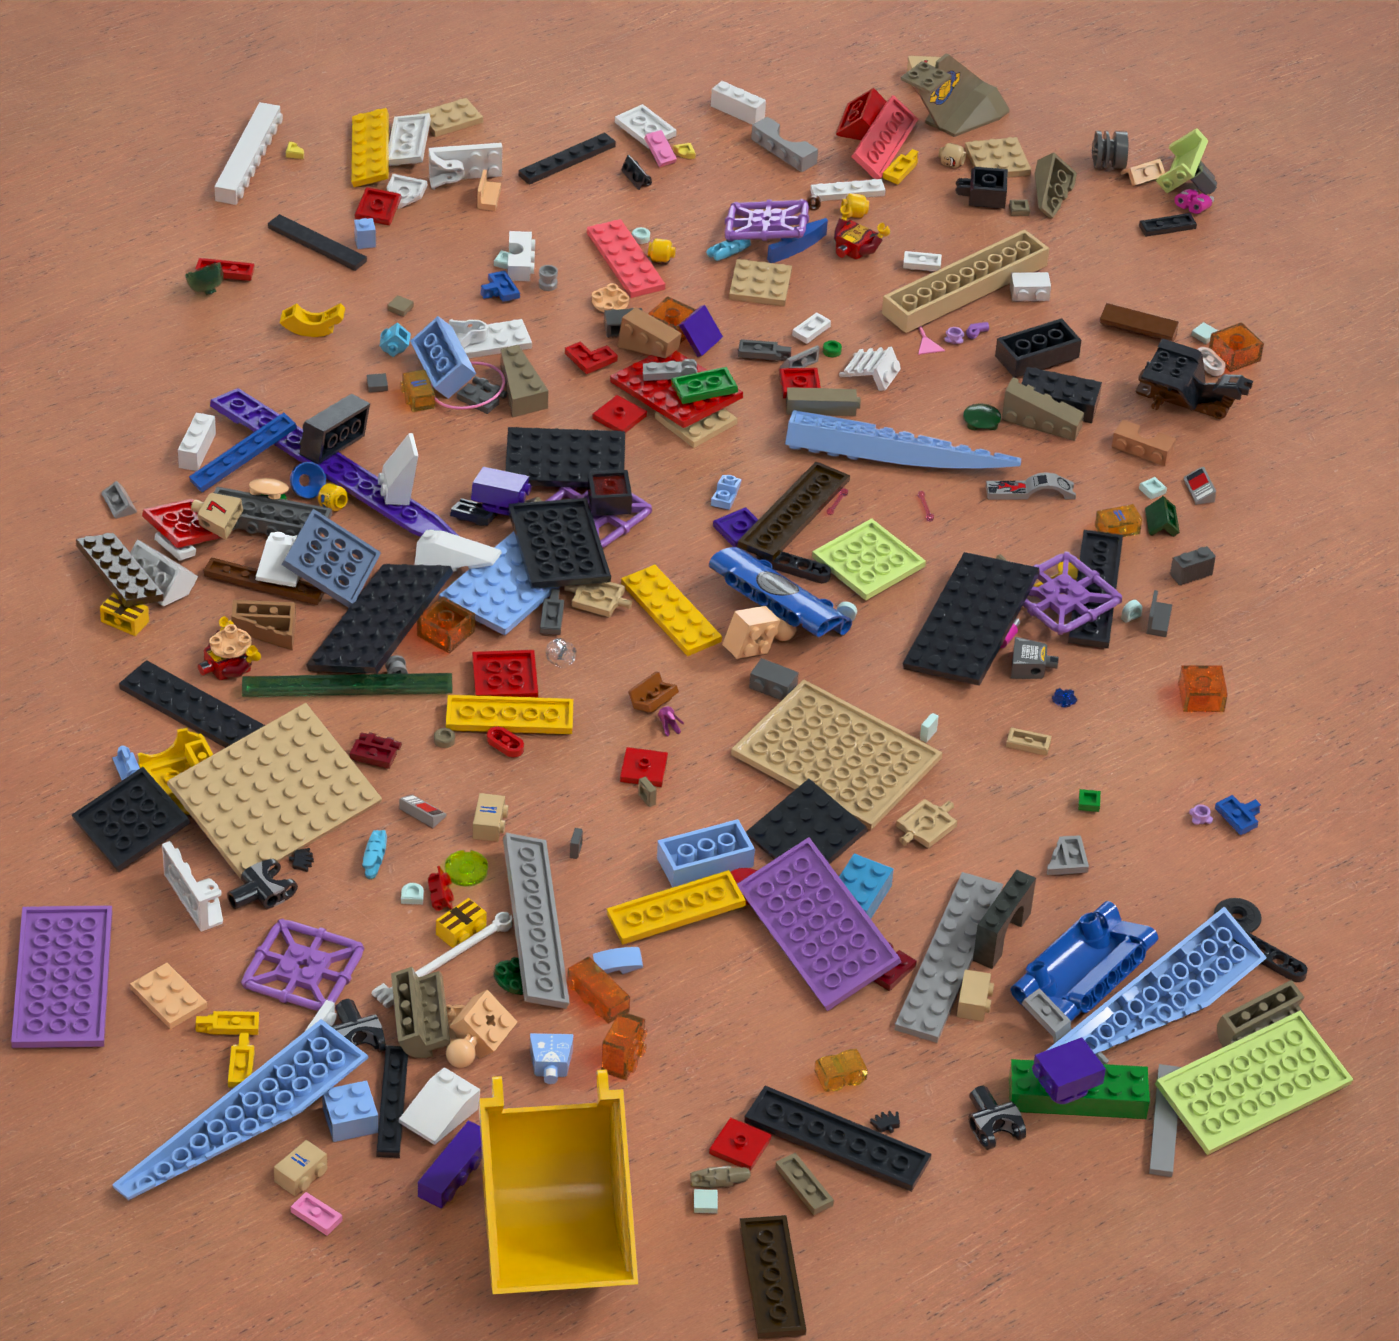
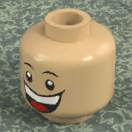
M947 143L944 148H940L938 158H941L942 165L958 168L964 164L966 152H964L962 146Z

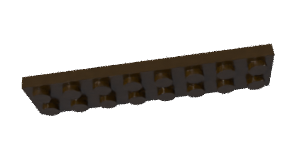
M815 462L738 540L737 547L773 562L844 488L850 480V475Z

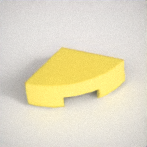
M289 142L286 149V157L304 159V150L298 147L296 143Z
M691 143L673 145V151L678 156L695 159L696 153Z

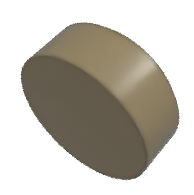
M448 728L438 729L434 733L435 745L440 748L453 746L455 743V733Z

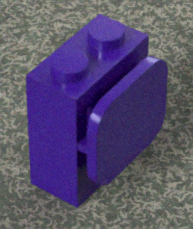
M483 467L472 483L471 500L482 502V508L486 511L509 515L508 504L524 503L526 495L529 496L531 484H528L529 476Z
M1081 1037L1036 1054L1032 1071L1054 1102L1066 1104L1086 1096L1088 1089L1103 1084L1106 1068Z

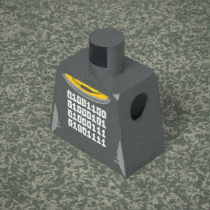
M1015 637L1011 679L1044 678L1045 668H1058L1059 657L1047 655V645L1045 643Z

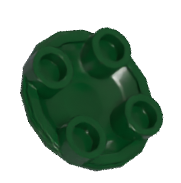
M972 404L963 413V418L970 430H996L1001 422L1000 411L989 404Z
M513 957L511 960L500 961L496 964L493 975L498 985L512 994L524 995L519 958Z

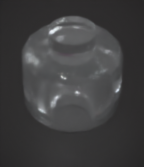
M556 638L549 642L546 647L547 660L560 668H566L575 661L576 648L565 639Z

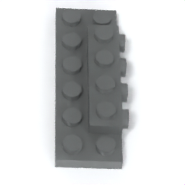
M216 487L214 491L215 494L237 497L242 500L243 512L232 530L243 529L251 534L258 532L266 534L268 537L271 532H282L285 535L296 536L312 509H315L328 519L332 516L331 508L284 499H271L269 496L252 495L248 492Z

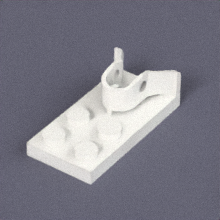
M501 143L429 148V181L433 190L445 183H454L461 179L481 178L483 169L487 170V177L502 176Z
M522 319L486 324L480 320H449V325L452 326L468 358L500 354L502 348L519 345L522 350L532 348V341Z
M170 841L163 843L164 875L200 931L202 932L222 924L223 917L218 898L222 893L218 885L210 878L196 882L191 874L188 863L183 862L179 849H175Z

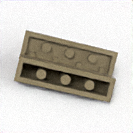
M413 967L391 973L398 1043L404 1052L412 1057H432V1050L450 1044L443 976L440 971L418 977Z
M1290 980L1222 1015L1217 1023V1035L1222 1047L1232 1044L1300 1010L1305 1015L1299 1006L1305 997L1294 982Z

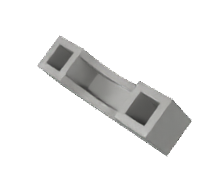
M768 116L752 125L751 139L800 172L817 164V148L806 141L790 142L784 140L779 136L780 124Z

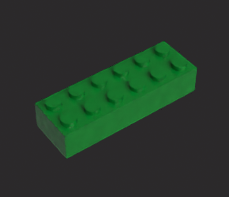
M1011 1059L1009 1102H1014L1019 1112L1147 1119L1150 1103L1147 1066L1103 1064L1106 1068L1103 1084L1088 1089L1087 1095L1066 1104H1058L1051 1099L1038 1081V1078L1034 1076L1032 1071L1034 1060Z

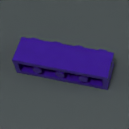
M469 1120L418 1181L419 1198L441 1209L447 1201L450 1202L454 1198L456 1190L466 1183L468 1175L480 1165L482 1149L479 1125Z

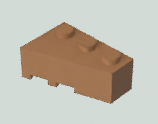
M635 307L622 317L617 347L667 358L679 348L682 333Z
M233 600L231 620L238 629L246 631L252 638L293 650L296 625L295 603Z

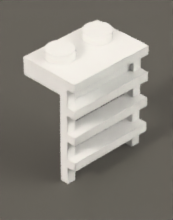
M882 347L878 348L877 351L869 348L867 352L859 349L857 353L853 354V359L844 372L839 373V376L873 375L878 390L883 391L887 389L901 368L892 347H888L884 351Z

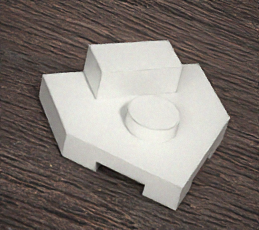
M392 174L387 185V191L401 194L402 198L398 205V209L422 199L428 184L426 180Z

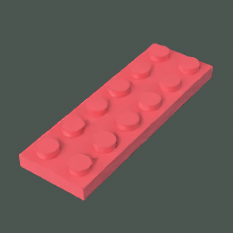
M892 95L851 157L874 179L882 178L883 172L889 167L918 121V118Z
M621 219L587 227L588 236L630 298L665 290V282Z

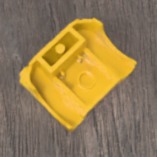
M188 728L177 730L176 739L168 749L153 755L137 753L139 767H144L186 816L190 815L168 787L167 782L209 758L213 753L201 733L196 734L195 732L188 731Z

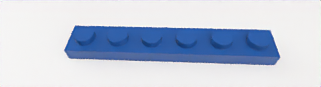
M283 412L190 475V482L201 492H204L297 428L296 423Z

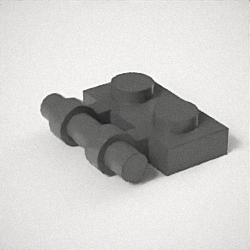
M475 376L472 383L476 384V386L468 383L457 392V399L470 406L477 405L495 396L501 389V386L493 385L487 379ZM503 390L498 397L505 399L508 393ZM497 397L490 403L476 409L488 414L499 405V398Z

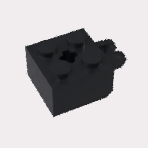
M974 167L971 169L970 178L957 179L956 194L969 196V206L1005 209L1008 169Z

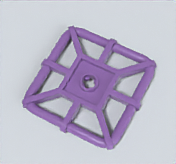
M804 199L734 202L731 204L728 216L725 218V238L729 241L749 239L767 241V239L774 238L799 239L804 236L806 224L809 222L808 202ZM735 214L740 215V216L745 217V218L735 219ZM789 225H799V227L794 228ZM733 227H742V228L737 229V230H735V231L732 230Z
M561 487L557 493L545 501L561 500L563 497H569L570 499L587 498L589 503L588 491L582 495L574 491L578 487ZM632 493L631 513L638 514L627 522L622 521L616 515L593 516L598 535L599 528L607 522L617 527L616 530L600 540L602 548L609 545L622 534L626 535L629 533L633 526L652 513V506Z
M1064 552V554H1059L1040 565H1034V567H1039L1040 574L1037 579L1043 585L1032 587L1028 596H1037L1042 601L1036 604L1031 603L1026 598L1023 606L1031 616H1036L1051 630L1057 632L1058 635H1063V633L1070 632L1088 621L1096 620L1097 616L1122 602V595L1103 580L1096 570L1092 571L1078 558L1069 554V552ZM1063 562L1062 574L1056 578L1051 579L1044 573L1045 570ZM1068 563L1074 565L1087 577L1078 582L1068 575ZM1096 583L1108 594L1090 593L1085 587ZM1088 602L1104 603L1095 609H1088L1084 606ZM1049 607L1059 614V623H1055L1042 611ZM1076 610L1082 615L1064 625V616L1069 612Z
M279 919L271 928L262 945L258 946L255 950V956L245 971L241 983L245 989L279 999L281 1003L286 1004L289 1002L319 1011L326 1000L336 1002L344 986L351 981V974L360 961L365 948L361 942L327 932L324 928L320 927L317 929L294 921ZM288 929L315 937L310 948L295 943ZM279 932H281L288 945L284 955L269 951ZM323 940L348 947L332 953L318 950ZM350 958L345 969L340 973L328 969L331 963ZM263 960L278 964L274 971L253 977ZM300 965H307V966H308V967H305V966H304L303 969L299 968ZM322 978L336 982L327 999L323 997L318 988ZM275 980L288 983L282 991L262 984ZM296 986L312 991L316 1001L292 993Z

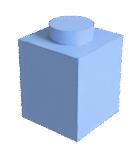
M373 218L354 220V238L357 249L376 247V229Z

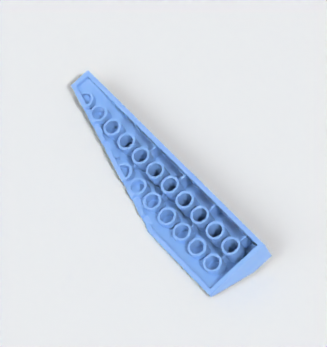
M793 410L790 417L785 445H789L791 449L799 450L802 447L807 448L808 451L813 453L825 451L831 456L842 454L854 460H857L859 457L896 464L937 468H1001L1021 465V458L1001 453H994L993 456L984 449L971 451V448H968L969 446L960 444V446L954 447L951 445L952 442L923 435L915 438L914 434L906 431L899 432L898 434L895 433L893 428L884 427L876 429V425L797 410Z
M1223 907L1047 1050L1082 1037L1094 1054H1097L1204 1009L1267 957L1228 910ZM1233 939H1235V940H1236L1237 942H1239L1241 945L1235 943V942L1233 941Z
M320 1019L112 1184L113 1188L127 1200H130L296 1116L366 1061L368 1055Z

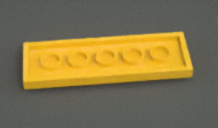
M387 108L352 116L351 182L353 187L389 179V113Z
M656 565L621 578V585L625 586L629 594L687 657L722 642V635Z
M448 695L446 728L452 731L488 732L490 728L499 726L515 733L572 734L573 699Z
M727 870L606 909L607 916L622 945L744 907L746 906V900L730 871Z

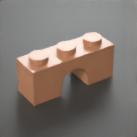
M1122 420L1114 431L1112 448L1166 466L1174 454L1176 438L1159 432L1154 438H1143L1139 435L1140 425Z

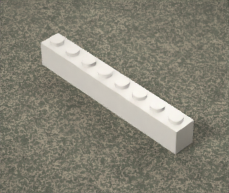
M259 102L215 185V201L237 205L239 199L243 198L244 190L246 187L248 188L250 178L254 176L256 167L260 165L262 155H265L267 146L271 144L273 134H276L278 125L282 123L283 114L280 113V106Z

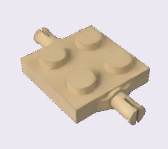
M608 582L565 586V591L576 593L572 600V607L610 617L618 606L628 609L632 606V600L621 598L625 592V586Z
M924 799L897 820L896 827L906 833L900 837V843L907 845L913 839L928 849L957 827V820L947 813L954 808L953 803L947 801L939 807Z

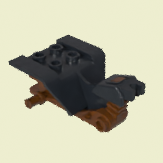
M1162 338L1151 362L1148 361L1146 363L1145 369L1141 371L1138 377L1140 383L1136 388V393L1144 397L1153 398L1154 402L1151 407L1152 409L1155 408V410H1158L1165 401L1190 409L1191 411L1215 417L1216 419H1222L1226 417L1235 399L1240 400L1242 395L1248 396L1253 381L1245 378L1243 375L1224 374L1218 378L1216 383H1206L1202 353L1195 348Z

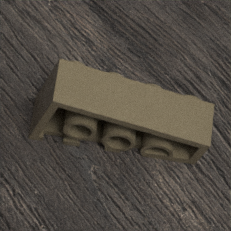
M514 345L502 348L500 367L505 376V386L512 418L548 409V389L520 346Z
M1012 377L1005 390L1002 420L1075 441L1082 428L1084 412L1062 401L1058 403L1052 399V396L1046 393L1042 395L1034 391V387L1030 385L1024 386L1018 383V379Z

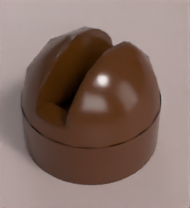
M815 194L808 196L806 201L808 202L809 209H819L821 206L820 197ZM812 199H815V205H812Z

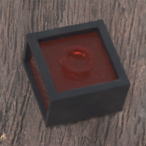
M628 470L588 472L587 491L592 516L631 514L632 492Z

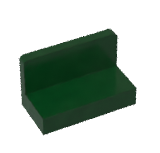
M1162 496L1145 508L1148 532L1151 536L1162 529L1168 531L1173 537L1180 533L1176 506L1166 497Z

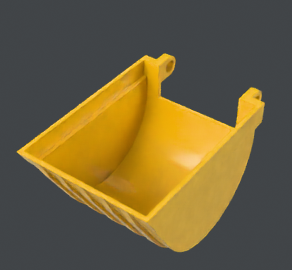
M607 1069L597 1070L596 1072L597 1103L503 1109L502 1076L492 1077V1098H479L484 1206L490 1282L493 1294L638 1284L623 1089L609 1090Z

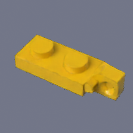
M912 149L906 156L901 154L883 172L882 178L898 185L916 167L919 151Z
M213 1011V1014L208 1016H196L195 1029L196 1032L208 1034L240 1035V1033H249V1035H258L259 1012Z
M240 1033L239 1045L231 1046L228 1088H235L253 1073L255 1047L254 1045H249V1033Z

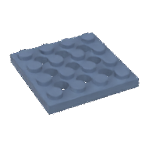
M312 509L281 565L350 608L357 600L381 552L315 509ZM318 532L324 534L325 537L320 536ZM335 543L340 544L342 548L337 547ZM311 545L316 546L318 550L313 549ZM352 554L357 555L359 559L354 558ZM328 556L333 557L335 561L330 560ZM304 558L309 559L311 563L306 562ZM345 567L350 568L352 572H349ZM321 569L326 570L328 574L323 573ZM338 580L343 581L345 585H342Z

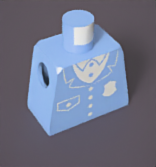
M530 1033V1055L534 1075L544 1076V1082L547 1084H554L558 1081V1077L567 1076L573 1054V1034Z

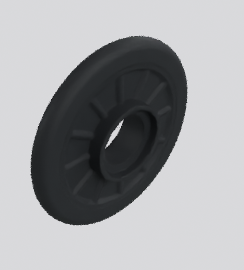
M1228 898L1218 903L1214 909V914L1225 907L1231 915H1242L1243 918L1241 919L1233 918L1243 930L1249 933L1255 931L1261 924L1262 917L1259 909L1252 902L1245 899Z

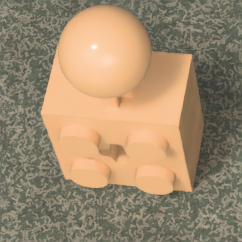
M766 606L734 612L722 645L737 659L767 654L771 648L773 638L779 641L790 640L796 633V627L777 617Z
M488 990L472 997L449 1026L460 1038L453 1040L446 1050L447 1060L454 1067H467L473 1062L475 1055L480 1059L494 1052L517 1023L513 1016Z

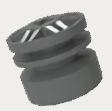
M1095 131L1091 152L1094 168L1099 169L1102 161L1103 169H1106L1109 161H1111L1113 169H1126L1129 150L1127 131H1115L1112 139H1110L1108 131H1104L1103 139L1102 132Z

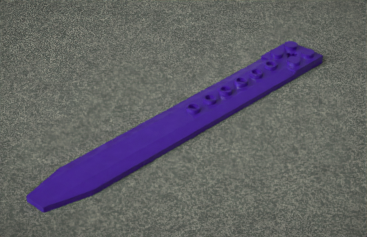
M239 388L213 398L210 401V407L234 423H241L253 432L280 415ZM297 425L294 431L274 443L275 446L302 463L312 462L299 455L303 429ZM338 452L319 464L325 473L326 479L341 486L348 493L410 533L421 537L426 530L445 531L459 536L438 515L411 498L409 505L385 504L384 496H381V485H378V477Z

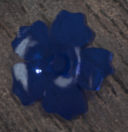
M1061 688L1056 689L1054 696H1052L1053 702L1057 705L1061 704V707H1070L1071 704H1076L1078 701L1072 689H1065L1064 691Z

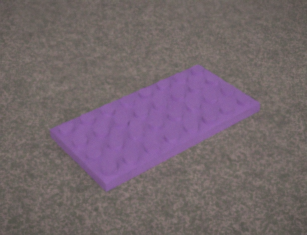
M809 837L737 884L746 901L827 1011L901 963L899 956Z
M112 906L22 907L11 1039L12 1048L104 1047Z

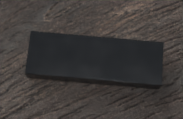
M1191 213L1141 220L1139 221V227L1145 237L1196 229L1197 223Z

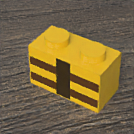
M113 593L100 606V617L102 623L136 636L149 623L148 606L144 604L125 607Z
M467 898L436 919V935L450 947L454 948L486 928L487 912L470 898Z

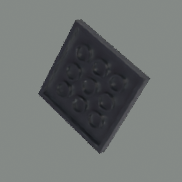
M144 767L72 814L73 820L118 872L190 824L189 818Z
M808 778L748 829L746 834L773 859L778 858L809 837L830 864L868 830L862 822Z

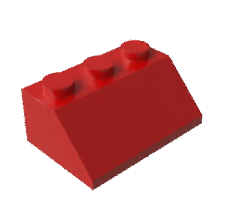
M875 88L850 101L846 106L836 135L862 141L887 101Z

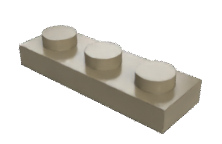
M796 1153L776 1161L775 1168L813 1215L833 1206L834 1199Z

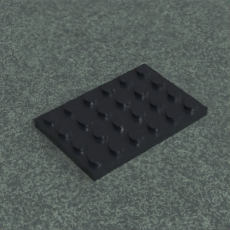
M508 427L505 471L529 476L528 484H531V486L587 488L588 472L625 469V431Z
M587 498L508 504L509 516L531 589L611 582V573Z

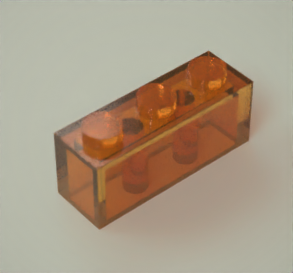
M590 957L568 968L567 984L569 988L575 990L581 996L583 1002L589 1004L595 1010L598 1017H602L609 1024L630 1012V996Z

